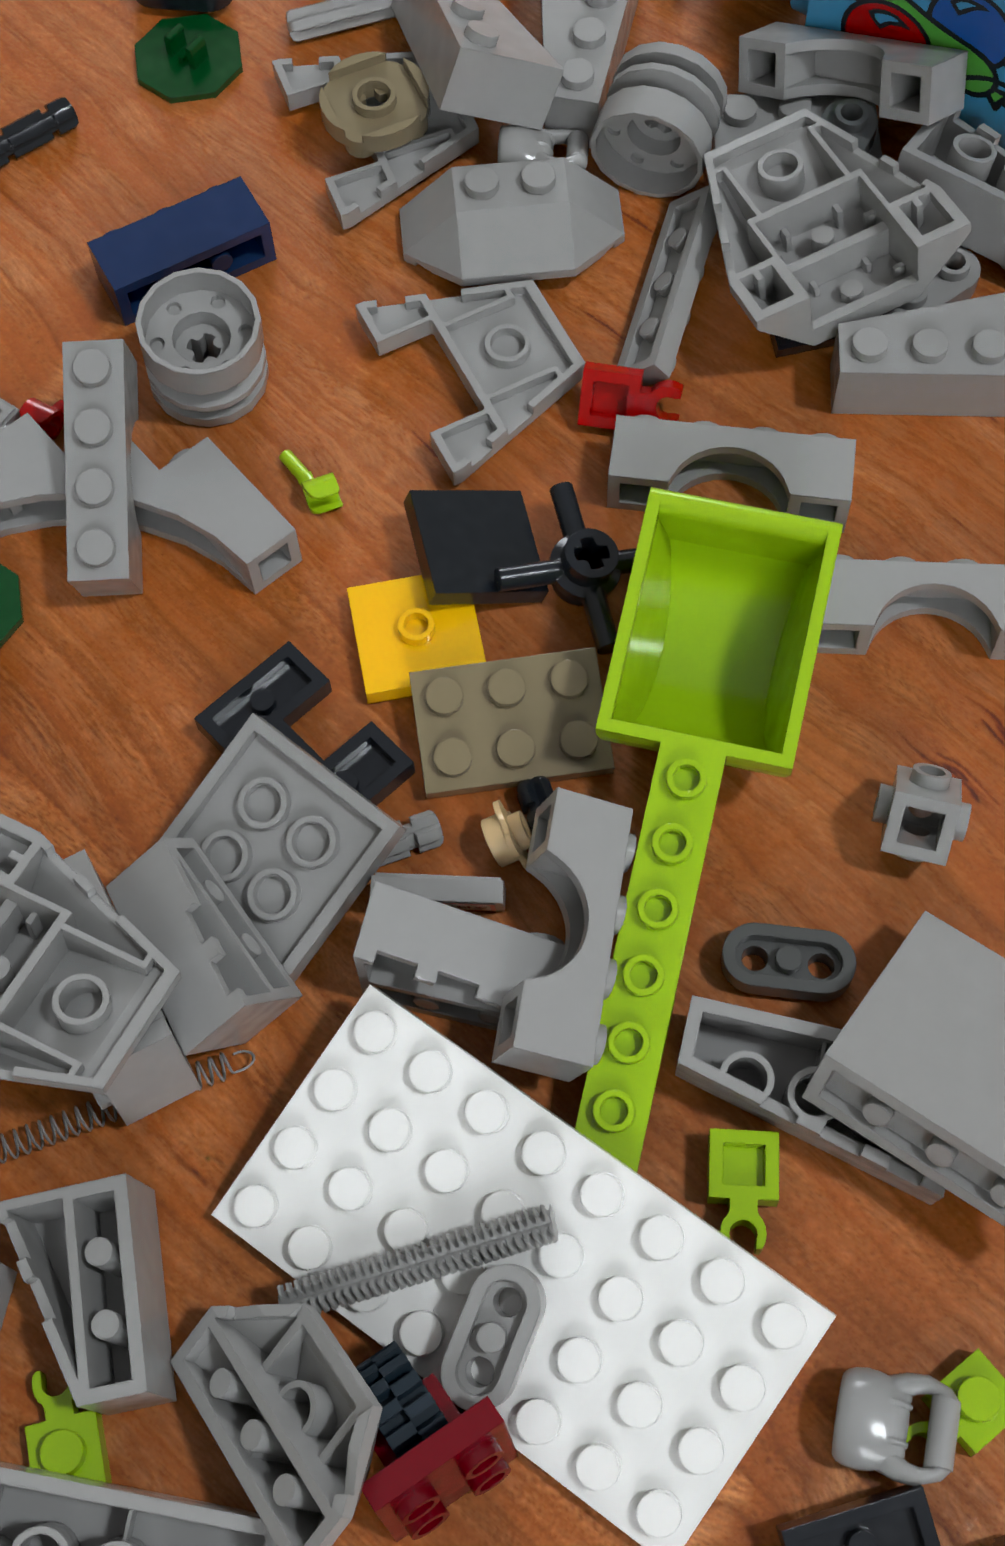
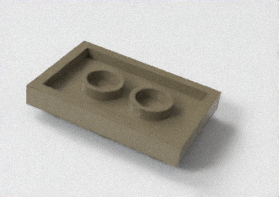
M595 647L409 672L426 799L517 787L520 782L536 776H545L550 782L613 774L614 772L611 742L600 739L596 735L595 730L603 697Z

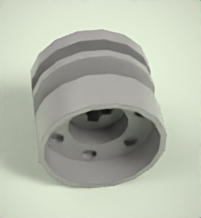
M658 41L640 44L625 53L616 69L613 82L607 93V100L600 111L590 138L591 155L599 169L617 185L639 195L656 198L673 197L694 188L705 168L703 154L711 151L712 139L718 131L720 118L724 114L727 105V85L720 71L702 54L679 44Z
M199 267L173 272L153 284L139 303L135 325L154 399L166 414L185 424L203 427L232 423L252 411L265 393L269 375L262 321L255 296L239 279L221 270Z

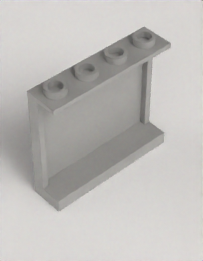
M924 911L825 1053L802 1098L1004 1227L1005 958L929 912Z

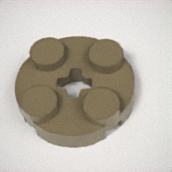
M372 51L350 56L337 63L328 73L329 82L324 87V90L322 87L320 89L319 104L324 127L336 141L344 144L346 151L354 157L366 158L375 152L396 149L411 140L423 137L428 130V115L430 111L429 86L421 69L403 58L402 65L394 61H387L386 53ZM375 97L377 101L385 103L379 106H367L366 99Z

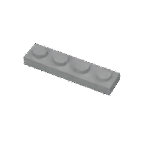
M709 185L678 198L669 204L617 365L644 369L642 386H649L669 379L676 366V356L685 327L691 317L690 311L699 282L704 275V265L712 239L718 230Z

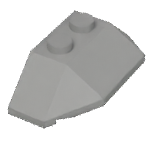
M565 157L451 167L399 209L404 261L415 266L419 264L433 274L460 286L575 277L598 261L611 247L616 248L625 241L619 190Z
M305 1303L262 1304L241 1307L229 1305L211 1306L170 1360L171 1365L276 1546H332L354 1516L363 1484L369 1474L383 1407L315 1306Z

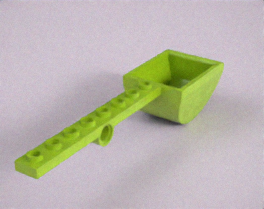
M654 487L650 488L595 730L596 735L602 740L657 751L658 756L627 891L626 915L623 925L618 932L613 959L617 962L616 980L611 994L607 999L603 1000L600 1024H604L607 1027L606 1045L598 1064L593 1065V1068L587 1072L575 1126L576 1130L635 1172H638L724 766L778 777L791 776L843 528L842 523Z

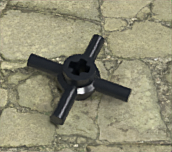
M561 482L552 486L549 492L563 538L554 546L549 560L496 567L494 570L495 586L498 592L552 585L556 594L565 602L576 606H584L597 653L600 655L613 653L617 631L607 596L613 592L622 574L631 573L637 548L618 550L615 542L606 533L597 529L585 528L572 483Z

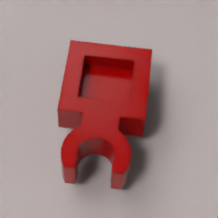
M586 361L583 368L577 425L615 430L616 415L633 417L637 415H651L662 420L679 421L680 414L664 412L659 407L658 401L666 397L681 399L684 385L674 380H663L656 383L653 387L642 386L644 369Z

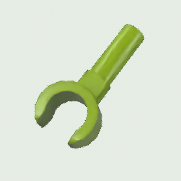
M284 450L280 454V461L293 474L302 487L307 505L312 514H322L343 507L338 494L340 491L333 472L314 478L311 471H308L291 450Z

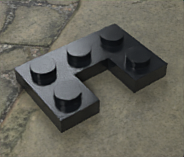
M290 641L194 718L198 730L223 754L251 714L254 713L265 719L376 806L415 774L414 762L372 721L325 760L290 727L332 692L330 680Z

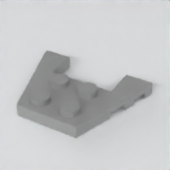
M413 52L386 53L387 61H394L403 65V58L419 67ZM339 56L319 57V65L293 66L292 58L272 61L274 77L290 111L319 102L320 89L322 87L324 90V87L329 82L328 73L341 61ZM429 88L430 111L428 115V130L423 137L411 140L396 149L375 152L371 155L374 161L372 164L325 178L326 192L342 229L345 230L353 227L478 144L479 127L474 117L439 110ZM375 97L366 99L367 106H379L385 103L377 101Z
M533 279L461 289V296L429 300L425 293L405 296L404 304L377 307V300H372L355 305L357 319L378 356L433 334L477 406L479 412L430 433L431 447L454 486L467 479L581 381L583 377L585 361Z

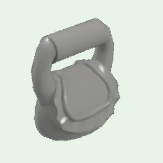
M505 123L500 127L498 163L558 158L553 157L554 146L565 144L567 145L566 159L585 170L588 164L589 138L581 130L544 128L537 130Z
M868 1367L849 1368L843 1373L833 1431L832 1456L837 1463L844 1467L860 1471L875 1470L893 1481L911 1486L941 1482L954 1469L962 1403L957 1398L953 1389L930 1375L910 1372L887 1375ZM929 1394L932 1395L924 1462L923 1467H917L904 1459L905 1451L908 1448L906 1439L910 1411L913 1410L911 1402L913 1396Z

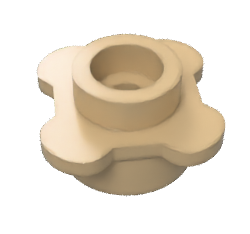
M500 800L493 802L495 814L481 820V828L485 840L499 866L504 867L520 860L522 866L526 869L528 858L526 849L530 847L531 829L520 810L511 813L504 808Z

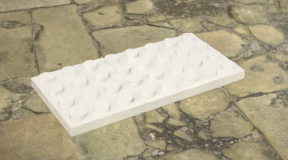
M369 985L211 1215L294 1279H300L303 1285V1277H308L311 1283L310 1275H317L318 1280H320L319 1272H325L327 1278V1270L333 1269L334 1275H337L336 1267H341L342 1271L345 1272L344 1265L350 1264L351 1270H353L352 1262H358L359 1267H362L361 1260L366 1259L368 1265H370L369 1257L375 1256L376 1262H379L378 1254H383L386 1260L388 1259L386 1254L388 1251L392 1252L393 1257H396L395 1249H400L401 1254H405L403 1247L408 1246L409 1251L412 1252L411 1244H417L418 1249H421L420 1242L425 1241L426 1246L429 1247L428 1239L434 1238L435 1244H438L437 1236H442L445 1242L447 1241V1233L451 1234L452 1239H455L454 1231H459L460 1236H464L463 1228H467L469 1234H471V1226L473 1225L476 1226L478 1231H481L480 1223H485V1227L489 1228L488 1221L493 1220L494 1225L497 1226V1218L499 1217L502 1218L503 1223H506V1215H510L512 1221H514L515 1212L519 1213V1216L523 1218V1210H527L528 1214L532 1215V1207H535L537 1212L540 1213V1205L543 1204L546 1210H549L551 1204L558 1229V1241L556 1243L552 1241L551 1244L548 1243V1245H543L539 1248L535 1247V1249L530 1251L526 1249L525 1252L520 1254L518 1252L514 1256L509 1254V1257L504 1259L500 1257L499 1260H492V1262L487 1264L483 1262L482 1265H475L471 1269L466 1267V1270L461 1272L457 1270L454 1274L449 1272V1275L444 1277L440 1275V1278L435 1280L432 1277V1280L425 1282L423 1279V1283L417 1285L415 1282V1285L408 1287L406 1284V1288L402 1290L398 1287L397 1291L391 1292L389 1290V1293L385 1295L381 1292L380 1296L374 1297L372 1295V1298L366 1300L364 1297V1301L358 1303L356 1300L352 1305L347 1302V1306L341 1307L339 1305L336 1311L383 1347L395 1340L414 1370L420 1376L425 1378L434 1373L442 1385V1361L475 1280L487 1269L498 1265L516 1264L529 1269L537 1276L544 1288L546 1296L545 1313L513 1393L505 1402L495 1407L507 1426L515 1449L641 1546H685L837 1315L380 989ZM506 1287L501 1291L498 1299L501 1310L507 1315H516L522 1306L520 1294L511 1287ZM477 1357L472 1363L471 1373L476 1382L482 1385H489L494 1377V1368L488 1359Z

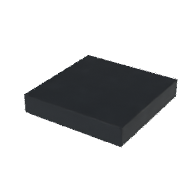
M409 491L403 503L429 605L542 603L549 592L547 585L498 592L494 581V570L496 567L540 561L521 491Z

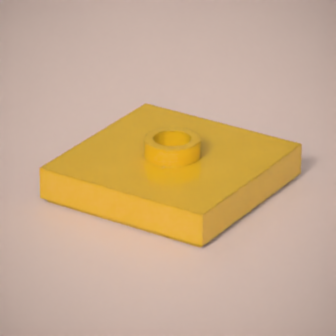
M422 575L347 588L368 704L412 696L409 672L486 662L474 604L429 605Z

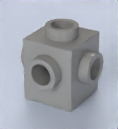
M917 763L913 765V768L898 765L893 785L880 784L874 806L872 821L883 823L880 851L895 854L909 861L929 862L946 866L952 841L963 842L971 814L972 804L962 802V779L952 777L950 771L933 764Z

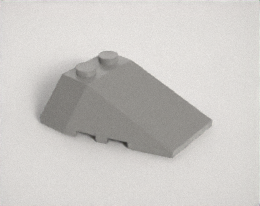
M806 108L703 154L730 293L758 331L816 346L836 336L838 323L876 317L919 298L971 232V222L940 186L928 179H925L921 184L899 171V162L887 155L882 156L880 159L858 148V138Z
M0 813V1080L105 1095L182 978L181 973L123 914L119 916L97 894L95 886L81 872L77 874L56 853L54 845L41 832Z

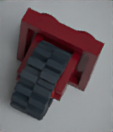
M395 1340L356 1366L383 1407L374 1450L385 1468L364 1482L362 1492L396 1542H399L408 1534L412 1540L426 1536L449 1517L450 1513L446 1507L470 1490L475 1496L484 1494L509 1475L511 1468L508 1463L518 1457V1454L503 1418L488 1396L460 1414L434 1373L421 1380Z

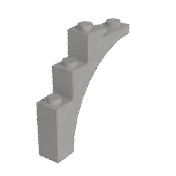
M28 413L13 423L0 428V538L52 526H66L65 453ZM208 437L192 448L183 449L178 452L160 470L131 440L132 489L140 531L188 546L223 566L255 595L302 561L296 529Z

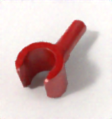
M33 397L22 405L19 411L20 416L22 417L28 413L52 440L56 439L64 424V401L59 400L50 406Z

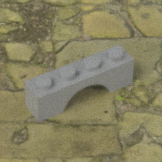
M774 22L739 36L738 92L780 100L815 95L855 97L878 105L879 117L929 126L964 109L968 51Z
M124 339L62 342L67 582L83 597L143 594L142 535L136 517L131 477L132 432L135 422L139 420L137 361Z
M616 415L608 472L607 508L645 512L651 487L683 493L687 489L706 481L732 480L747 484L762 492L770 499L779 512L842 523V533H844L852 501L856 439L838 438L828 433L808 435L779 432L769 427L749 429L720 426L710 421L691 423L662 420L651 415H637L634 417Z
M837 554L817 653L866 655L875 636L889 623L909 615L931 614L951 619L968 629L981 643L989 659L1005 660V564H979L970 559H955L948 562H920L909 557H892L886 560H862Z
M557 787L536 809L525 870L542 882L557 901L565 923V948L561 961L552 974L524 979L503 996L492 1063L570 1082L593 1068V1065H597L600 1061L607 1040V1027L604 1024H600L603 1000L607 999L611 994L617 975V962L615 959L610 958L613 936L620 931L627 910V898L620 895L623 873L627 872L630 868L637 845L636 835L630 833L633 815L632 808Z

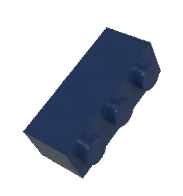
M241 176L221 185L213 186L205 192L170 207L162 208L152 215L122 228L111 230L103 236L87 242L98 279L125 326L135 322L139 303L153 284L173 272L199 267L221 270L233 277H238L277 259L270 222Z

